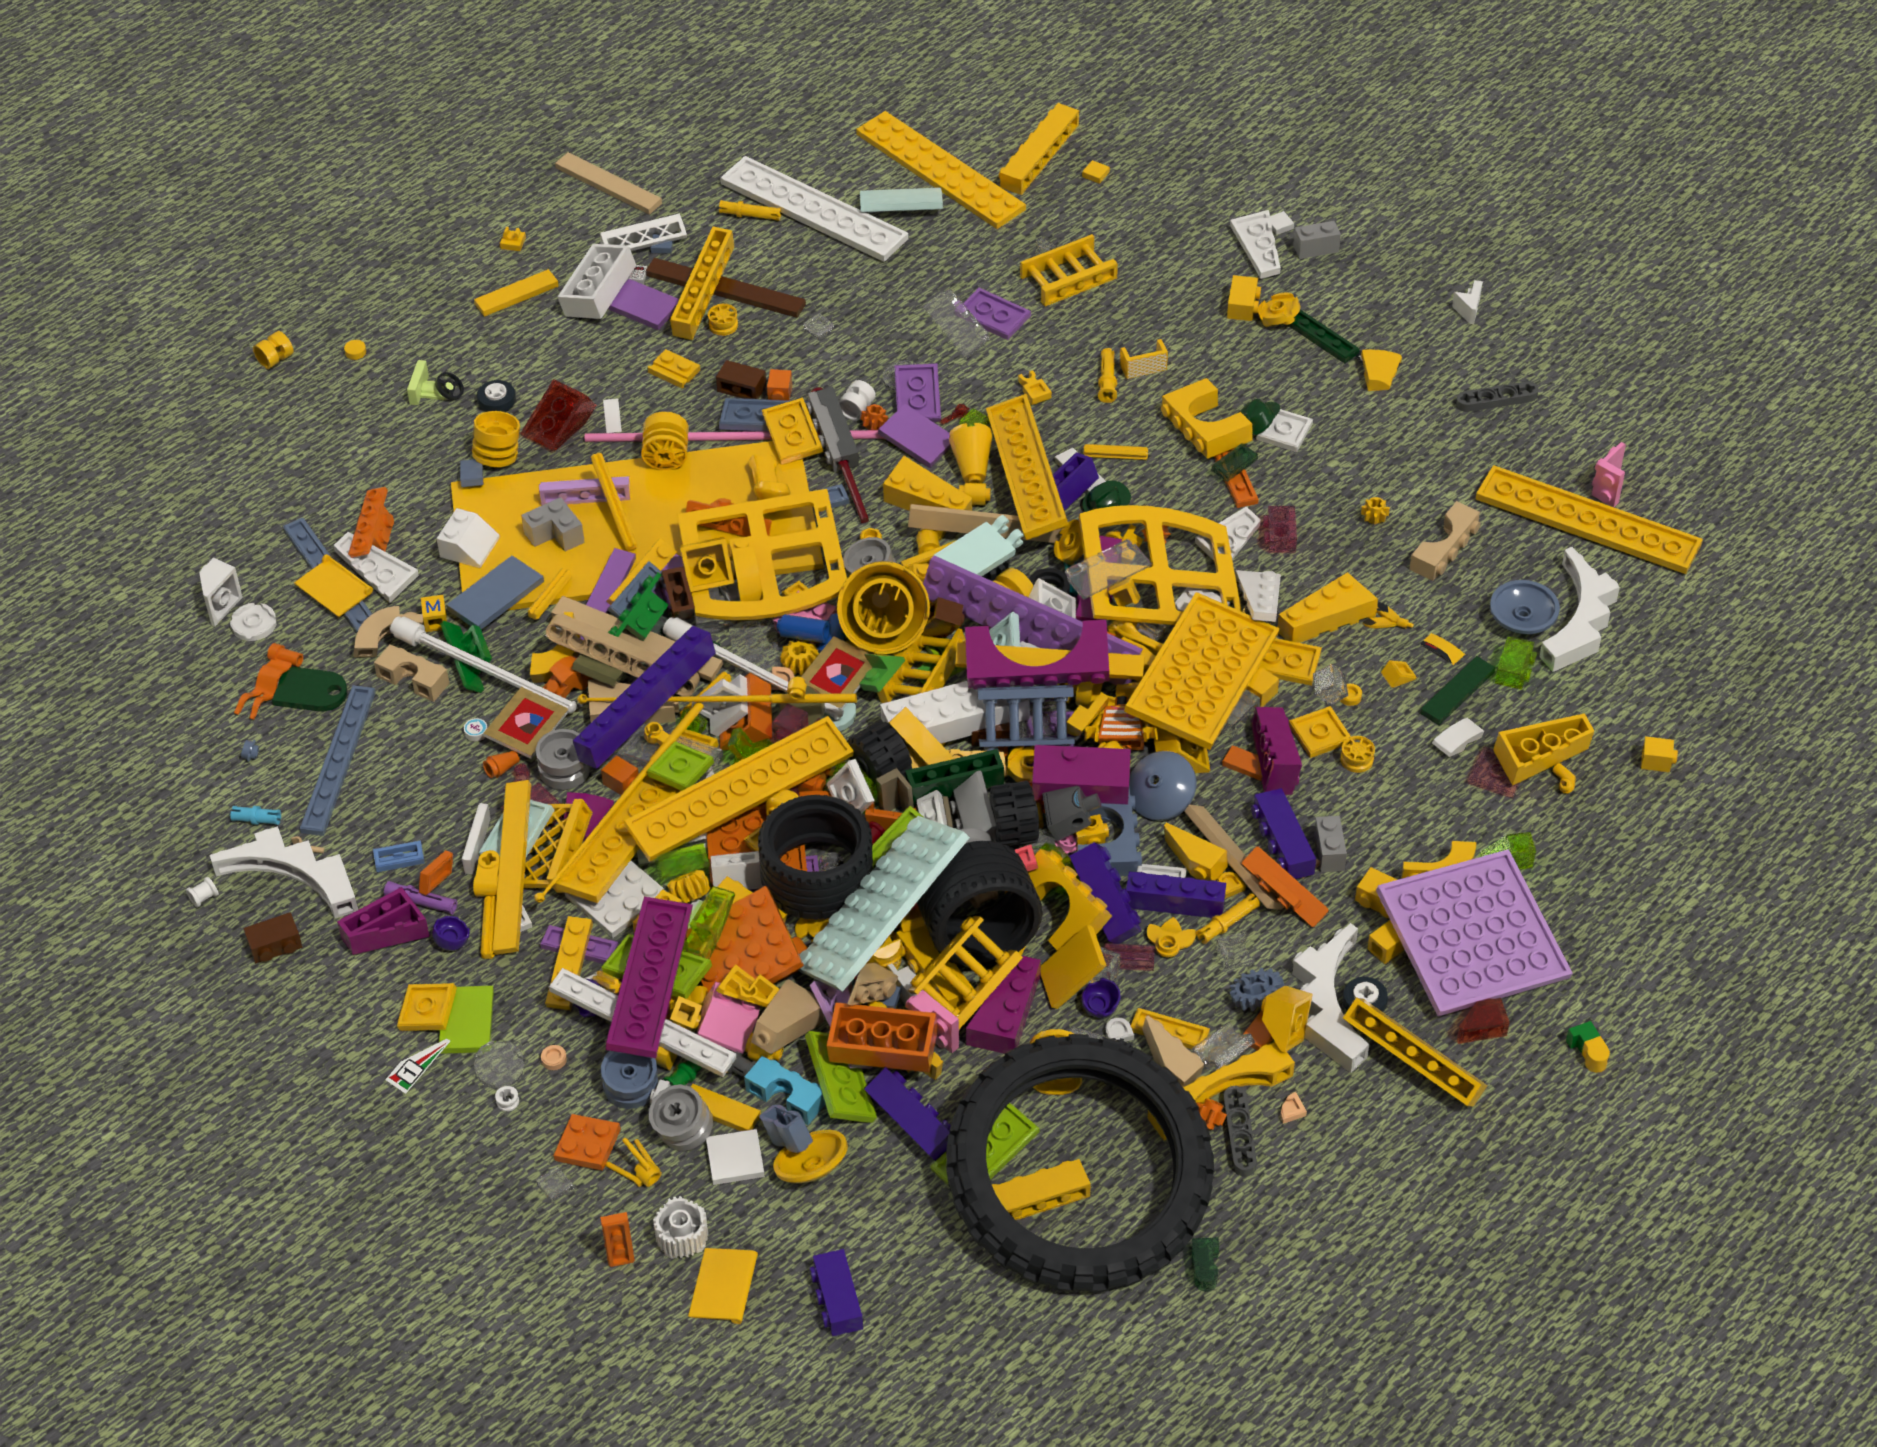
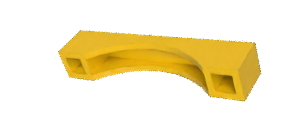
M1276 1042L1265 1044L1258 1051L1249 1055H1243L1237 1061L1229 1065H1223L1207 1076H1200L1193 1083L1183 1088L1185 1091L1190 1092L1196 1103H1204L1206 1098L1210 1099L1231 1086L1262 1085L1272 1087L1293 1076L1295 1062L1287 1052L1280 1051ZM1148 1110V1120L1161 1138L1166 1140L1162 1128Z

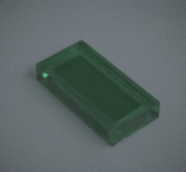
M1241 443L1214 463L1211 471L1228 482L1258 460V454Z

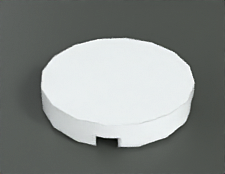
M248 603L239 607L233 613L232 620L230 621L231 629L234 635L242 640H260L274 631L276 615L273 609L266 604L260 603V605H255L254 603Z

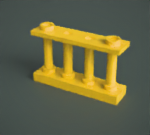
M1093 234L1020 262V277L1024 279L1032 276L1041 286V302L1044 306L1117 279L1118 263L1114 259L1103 262L1094 252ZM1086 255L1095 266L1085 269L1076 258ZM1069 262L1077 273L1067 276L1058 265ZM1051 269L1059 280L1048 283L1040 272Z
M958 628L952 639L921 635L912 645L896 652L894 656L904 657L905 662L882 690L877 692L880 702H891L896 694L913 696L944 687L955 668L957 643H966L962 629ZM925 646L946 648L942 655L920 653ZM916 661L936 664L933 671L911 669ZM906 677L927 680L923 688L901 685Z
M981 916L968 917L960 926L962 930L923 974L920 972L911 980L910 984L912 986L908 989L911 994L917 995L920 991L924 990L959 1019V1029L1023 958L1015 950L1003 952L978 928L984 920ZM970 935L996 958L995 962L997 964L992 970H986L961 946ZM954 953L980 977V983L975 989H970L945 965ZM937 972L963 995L964 1001L959 1007H953L928 983Z

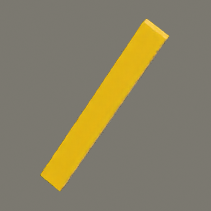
M957 643L956 667L967 668L966 643ZM995 645L1008 659L1027 666L1048 665L1062 659L1072 651ZM1108 653L1109 678L1142 680L1145 655Z
M529 780L506 783L493 939V952L496 955L519 952L531 783Z

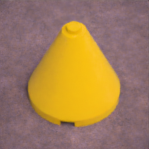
M890 561L868 563L855 570L845 580L837 600V615L845 635L859 648L874 652L875 654H892L912 645L923 633L930 614L928 593L920 578L909 568Z

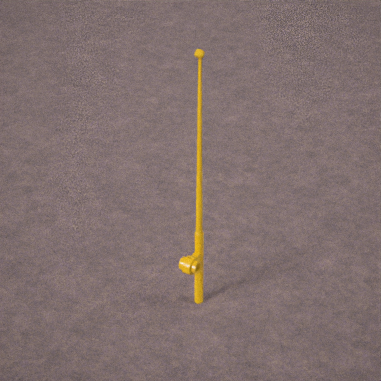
M792 677L788 682V694L670 697L666 702L856 703L857 694H806L807 684L802 677ZM581 694L577 700L580 704H584L587 701H614L618 697L587 698L585 694Z
M701 702L694 704L670 734L663 731L662 726L657 722H650L645 726V740L650 744L658 743L660 747L543 893L535 894L536 902L541 903L545 900L544 896L645 778L647 770L678 740L704 708Z

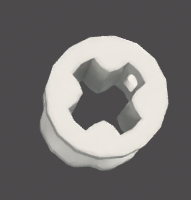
M209 877L204 878V882L194 888L189 887L186 889L189 899L197 908L208 898L219 895L216 886Z

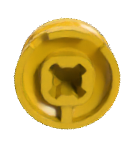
M717 304L709 309V329L712 333L726 336L737 330L738 319L735 307L729 304Z
M1363 736L1347 738L1342 744L1341 764L1345 769L1355 773L1369 770L1373 765L1375 746L1371 740Z

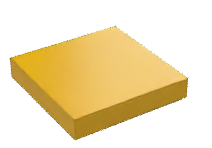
M1331 706L1289 720L1290 729L1310 758L1342 747L1343 742L1351 737Z
M408 984L397 1023L398 1029L400 1031L446 1030L457 990L455 984Z

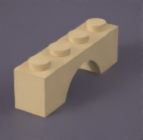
M1456 501L1445 514L1443 529L1449 537L1439 542H1422L1411 555L1410 570L1432 581L1438 575H1442L1446 570L1448 562L1454 561L1458 550L1467 545L1471 534L1478 532L1481 524L1479 522L1480 512Z

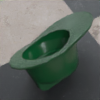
M1254 399L1241 409V413L1252 423V436H1255L1268 429L1281 408L1277 402L1263 403L1260 399Z
M1103 482L1085 495L1083 510L1087 512L1105 507L1127 506L1131 500V493L1127 486L1121 482Z

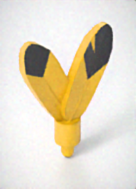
M1380 602L1377 604V613L1382 617L1369 618L1363 621V625L1369 628L1398 626L1406 629L1407 627L1412 628L1414 626L1413 623H1409V620L1400 618L1390 607Z

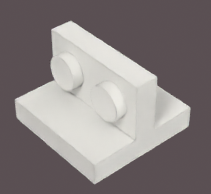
M740 674L730 682L721 679L700 696H747V678ZM701 702L704 708L700 714L710 719V733L715 736H719L748 714V702Z

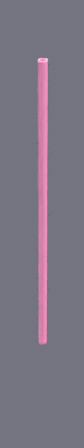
M850 430L853 439H885L878 434V430ZM769 431L688 433V441L772 440ZM585 433V442H642L643 433Z

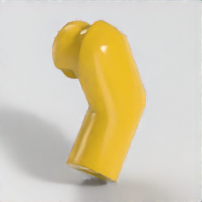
M1561 763L1556 764L1552 772L1560 778V791L1566 794L1571 793L1575 789V775Z

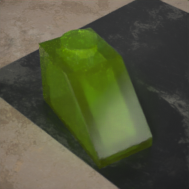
M1531 832L1507 834L1480 852L1482 857L1509 849L1519 870L1533 868L1536 849Z

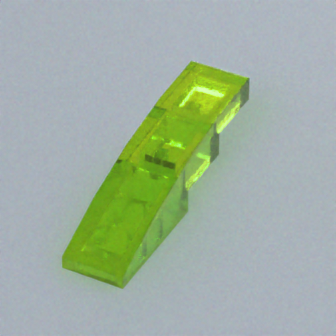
M715 886L712 887L689 924L692 931L684 943V952L710 959L727 921L735 897L734 892Z

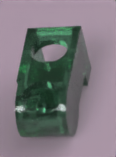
M1192 1238L1191 1255L1195 1286L1204 1292L1212 1291L1217 1286L1218 1268L1214 1264L1213 1258H1218L1219 1238Z

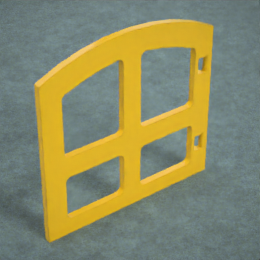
M827 489L677 514L683 545L699 542L697 531L699 524L746 517L755 549L763 599L761 601L713 600L710 598L708 589L694 591L691 593L695 606V615L698 617L721 620H756L796 613L837 597L847 579ZM804 506L814 507L818 525L816 529L777 536L767 535L763 517L765 513ZM826 510L827 517L820 518L819 512ZM727 544L729 559L733 560L730 544ZM817 545L822 546L829 579L798 593L785 597L780 596L771 555L776 552ZM837 562L839 570L831 571L830 564Z
M1112 506L1079 514L1078 518L1094 619L1176 625L1183 611H1178L1175 608L1172 586L1218 590L1223 604L1228 606L1227 601L1232 600L1234 609L1241 611L1226 526L1191 513L1154 506ZM1142 523L1146 530L1151 567L1106 564L1102 557L1098 528ZM1162 525L1179 528L1209 538L1211 540L1216 573L1169 568ZM1217 547H1223L1224 554L1218 553ZM1131 577L1134 583L1153 585L1155 587L1158 609L1111 605L1106 581L1120 582Z

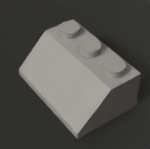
M976 771L953 791V801H950V809L952 815L957 816L955 827L958 830L970 828L983 830L992 837L994 842H997L995 818L981 771Z

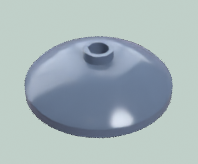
M1515 580L1501 585L1494 591L1490 601V611L1493 618L1502 627L1520 634H1535L1553 626L1558 619L1560 605L1556 595L1546 586L1529 580Z
M1159 751L1144 757L1134 767L1129 777L1130 795H1135V810L1143 817L1154 821L1169 820L1181 814L1190 805L1196 792L1197 781L1193 767L1184 757L1170 751ZM1156 778H1159V782L1157 784H1153L1154 780Z

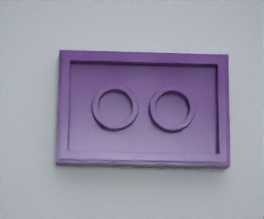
M628 279L608 310L659 330L672 316L679 299Z
M978 288L955 311V316L1009 340L1031 317V311Z
M937 363L895 365L897 411L906 404L932 422H941Z
M906 404L878 430L880 436L929 468L951 448L949 432Z

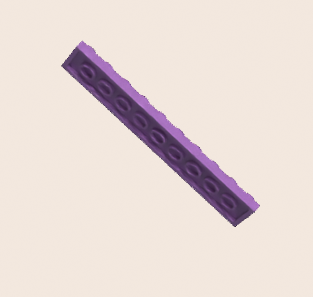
M935 555L930 560L923 582L930 602L940 597L964 605L962 613L966 618L981 625L989 626L990 629L1011 612L1019 615L1020 642L1024 641L1039 648L1073 650L1078 643L1082 633V621ZM1107 633L1108 653L1141 655L1142 648ZM1110 678V681L1107 682L1117 686V684L1131 683L1132 679Z

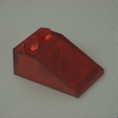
M553 379L520 434L555 452L586 424L597 405L587 395Z

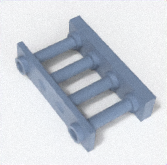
M1072 685L977 688L978 700H983L985 704L986 739H979V746L984 747L985 751L998 749V746H1069V744H1075L1074 737H1067L1066 701H1068V697H1073ZM1023 698H1030V702H1033L1034 738H1019L1018 703ZM1044 698H1054V701H1056L1057 737H1043L1042 702H1044ZM997 699H1006L1007 703H1009L1010 738L996 739L995 703H997Z

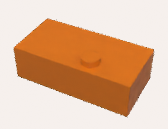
M836 1002L827 1041L829 1062L930 1073L938 1031L936 1013L865 1005H848Z

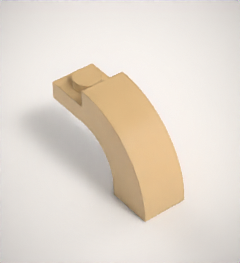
M399 606L387 607L373 613L362 623L357 632L353 657H377L378 644L382 638L391 634L390 627L396 617H407L423 625V614L415 612L400 614Z

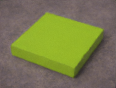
M675 741L647 770V774L650 778L682 791L694 785L714 764V759L712 756Z

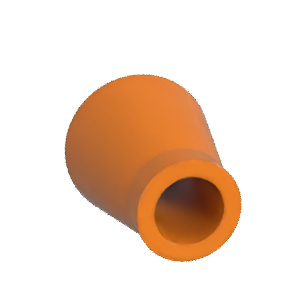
M512 750L488 756L483 761V768L488 777L499 778L512 766L519 763L520 759L517 752Z

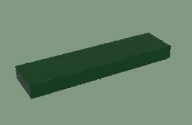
M1301 309L1294 317L1295 321L1287 325L1344 364L1354 358L1360 351V348Z
M1476 656L1421 708L1420 714L1440 725L1495 673V667Z

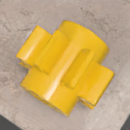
M1373 497L1365 500L1361 514L1365 515L1364 521L1376 525L1380 522H1385L1386 516H1389L1390 507H1386V500Z

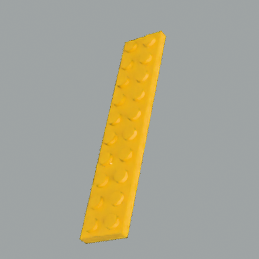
M886 111L856 129V135L933 187L941 188L942 193L996 229L1026 210L1025 203Z
M1027 394L986 408L1025 539L1036 538L1042 534L1069 525Z
M1495 465L1492 466L1476 493V500L1684 574H1687L1703 541L1702 538Z
M829 716L624 820V826L650 862L764 803L783 789L789 790L852 757L854 750Z
M687 729L676 741L709 756L719 746L718 739ZM647 774L555 883L556 890L598 903L640 849L624 826V820L679 793L681 790L650 778Z

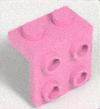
M1622 442L1616 447L1613 446L1604 459L1598 460L1595 466L1596 475L1592 481V496L1612 507L1619 503L1625 471L1621 470L1626 444Z

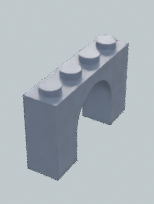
M1130 787L1128 805L1101 803L1100 808L1089 811L1090 816L1100 814L1103 821L1116 825L1122 832L1114 841L1099 844L1102 847L1105 846L1111 855L1109 862L1112 868L1115 867L1120 876H1128L1129 871L1137 872V866H1142L1141 852L1136 851V847H1140L1139 833L1134 832V828L1138 827L1137 814H1132V810L1135 809V795H1130ZM1090 844L1077 845V851Z

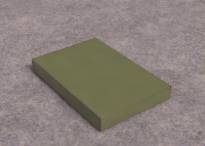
M598 644L599 647L606 649L602 644ZM619 653L622 657L627 658L625 654ZM583 654L579 655L572 666L574 671L612 687L626 673Z

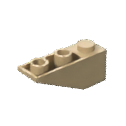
M877 963L865 964L858 973L847 1004L856 1005L890 999L896 990L898 976Z
M1147 1015L1142 1030L1155 1062L1162 1068L1164 1066L1167 1067L1179 1079L1178 1082L1182 1087L1193 1083L1201 1076L1204 1067L1201 1058L1183 1046L1179 1038L1167 1032L1159 1021Z

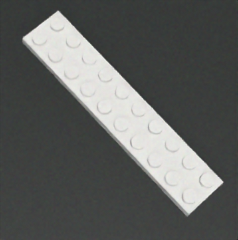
M744 156L720 178L722 185L768 207L781 208V213L883 262L908 240V232L865 212H861V210L747 156Z

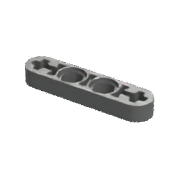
M1526 381L1463 391L1457 395L1456 407L1460 411L1470 412L1528 403L1537 399L1539 388L1534 382ZM1504 393H1509V394H1511V395H1513V396H1512V397H1504L1502 394H1504ZM1488 396L1492 398V400L1486 401L1483 400L1482 397Z
M1231 1086L1224 1092L1223 1105L1224 1111L1227 1114L1226 1125L1232 1166L1237 1175L1247 1177L1255 1172L1257 1161L1247 1094L1243 1088ZM1232 1096L1237 1097L1238 1107L1234 1108V1101ZM1235 1116H1240L1245 1119V1122L1237 1125L1231 1119ZM1237 1138H1245L1248 1144L1246 1146H1238L1234 1141ZM1246 1154L1247 1167H1243L1241 1163L1242 1155Z

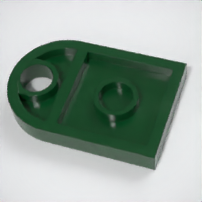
M291 666L288 671L282 674L272 702L273 706L324 712L339 707L345 701L348 690L344 678L335 672ZM334 690L341 691L337 695H330V692Z

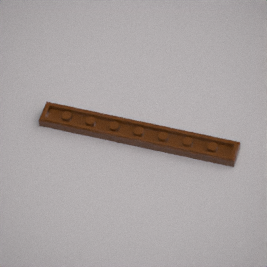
M654 258L645 271L648 277L685 287L693 268ZM721 276L713 294L798 318L806 305V299Z

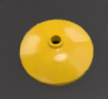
M818 1130L810 1133L813 1142L808 1145L806 1150L796 1153L788 1151L784 1147L778 1153L773 1163L777 1177L789 1183H806L825 1177L845 1157L848 1149L845 1136L836 1130Z

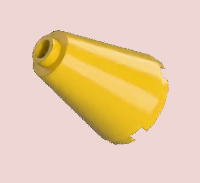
M967 423L954 427L949 433V443L965 483H982L986 478L992 433L988 426L981 423H974V426L967 427Z

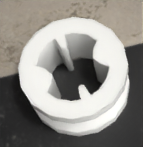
M504 1086L497 1090L495 1099L500 1110L512 1111L518 1106V1092L514 1087ZM506 1096H511L512 1100L509 1098L508 1102H504L503 1097L506 1099Z

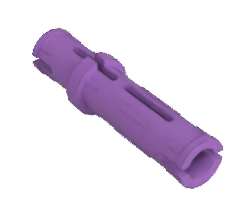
M388 881L384 888L385 896L402 887L414 904L443 911L451 915L454 914L458 904L456 899L434 893L421 894L419 889H416L413 885L404 886Z

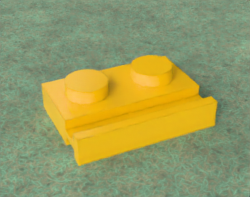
M667 349L653 361L652 366L649 365L647 367L648 373L682 389L686 383H689L701 371L699 364Z

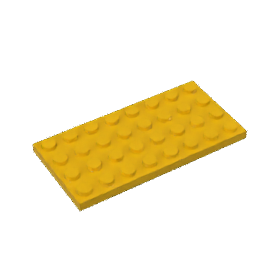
M1195 592L1127 702L1124 712L1211 750L1276 639L1280 628L1262 620H1253L1246 613Z

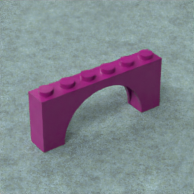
M1106 620L1083 621L1080 639L1073 650L1062 659L1043 666L1022 665L1005 657L994 645L990 636L989 626L965 627L968 688L977 690V688L1033 686L1038 684L1051 686L1058 683L1077 685L1081 682L1100 684L1110 681Z

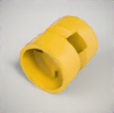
M276 331L268 336L267 340H262L253 346V353L256 359L266 369H270L278 364L279 359L284 360L294 353L290 340L281 331Z

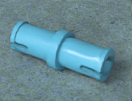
M233 806L232 810L235 811H231L230 814L232 821L251 822L252 825H259V823L279 825L281 820V811L279 809H261L260 806H253L252 808Z

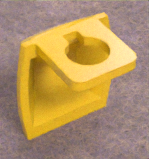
M898 938L880 946L867 964L877 963L887 969V965L892 963L898 970L903 952L901 939Z

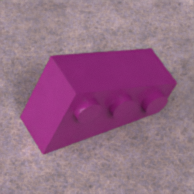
M402 887L337 921L341 939L353 955L430 937L426 918Z

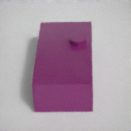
M1035 745L1032 781L1035 800L1044 801L1042 793L1079 786L1086 797L1097 793L1103 804L1128 805L1131 749Z

